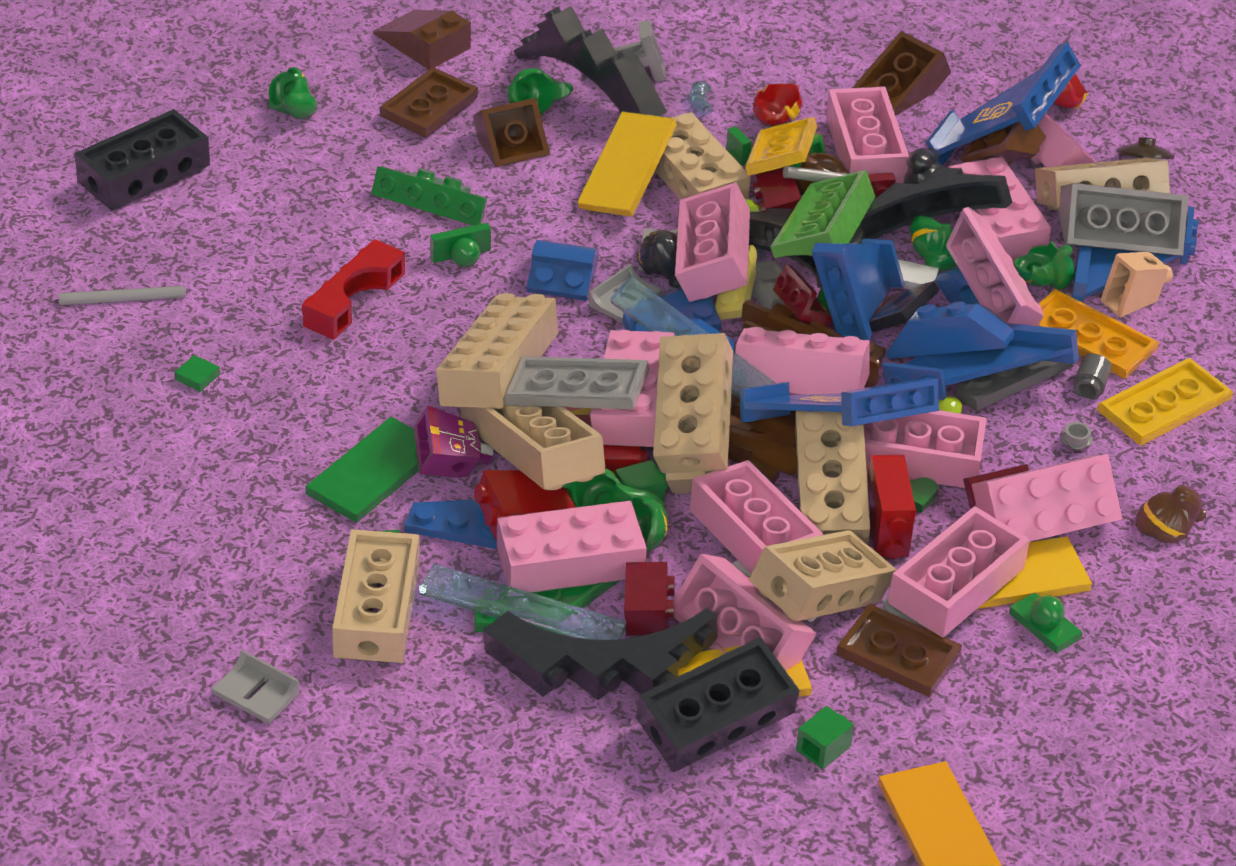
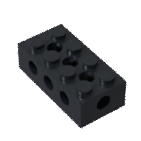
M175 109L74 153L77 182L111 211L210 166L209 137Z
M759 637L639 695L636 719L671 770L676 772L795 713L800 690L763 639Z

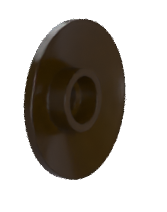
M1139 137L1138 143L1116 148L1117 153L1155 159H1174L1175 157L1170 151L1155 145V138Z

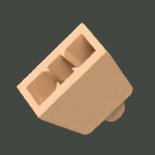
M1149 252L1116 254L1100 301L1119 317L1130 314L1158 301L1163 285L1171 282L1173 278L1172 270Z

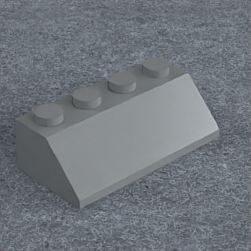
M1076 183L1061 186L1059 220L1065 244L1183 256L1188 195Z

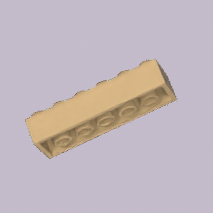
M503 293L495 296L436 369L440 406L503 409L506 405L504 395L522 356L541 357L559 333L556 299L545 298L542 294L515 297L514 294Z
M505 405L503 409L460 407L461 418L469 420L476 425L479 438L544 490H557L562 488L563 484L574 481H589L596 475L606 473L602 435L564 407Z

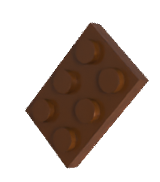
M432 67L381 105L380 116L426 138L478 98V87Z
M869 604L837 645L836 655L930 698L961 655L962 645L946 637L942 638L926 628Z

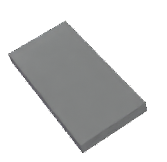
M522 356L504 395L506 405L634 409L649 371L648 360Z

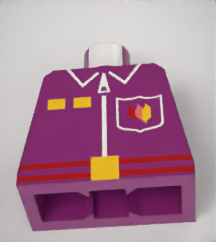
M427 406L413 426L419 474L456 478L467 477L477 462L489 464L492 459L493 448L488 444L478 442L476 425L469 420Z

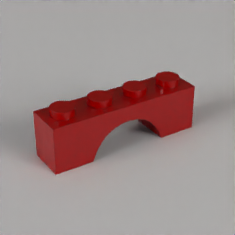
M374 239L365 248H362L351 261L344 264L330 280L325 281L322 287L311 297L306 298L301 308L303 327L335 340L352 324V301L349 298L363 290H388L405 275V252Z

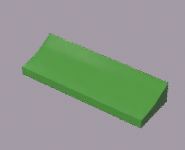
M867 170L811 183L771 245L774 258L791 255L813 256L812 250L815 243L849 244L875 198Z

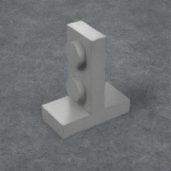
M650 19L639 22L641 41L616 47L614 50L616 54L622 51L624 56L635 51L643 67H650L654 81H665V64Z

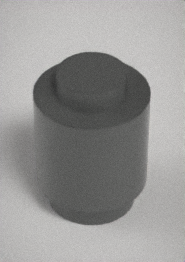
M1088 354L1082 358L1074 379L1075 392L1078 396L1094 400L1104 392L1112 370V365L1107 358L1099 354Z

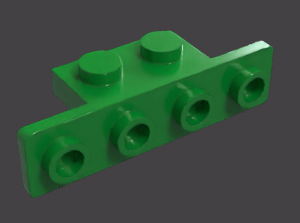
M378 166L371 191L372 195L472 226L482 223L487 202L485 197L470 193L471 188L462 185V180L445 176V179L437 178L434 171L418 168L417 172L404 173L384 166Z

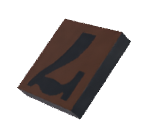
M935 280L892 294L869 319L872 333L907 322L919 307L924 306L938 293L940 289Z

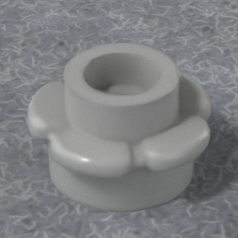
M1071 422L1063 430L1061 441L1071 449L1083 450L1084 447H1090L1093 442V438L1090 437L1091 429L1082 422Z

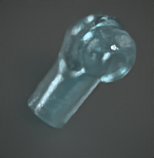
M703 80L692 84L688 103L702 116L712 113L713 106L705 99L708 97L707 91L711 92V87Z

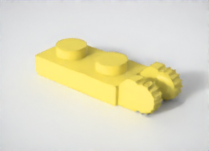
M749 245L747 285L737 290H729L717 295L715 309L720 320L740 318L742 316L743 303L751 299L757 272L755 269L757 252L753 245Z

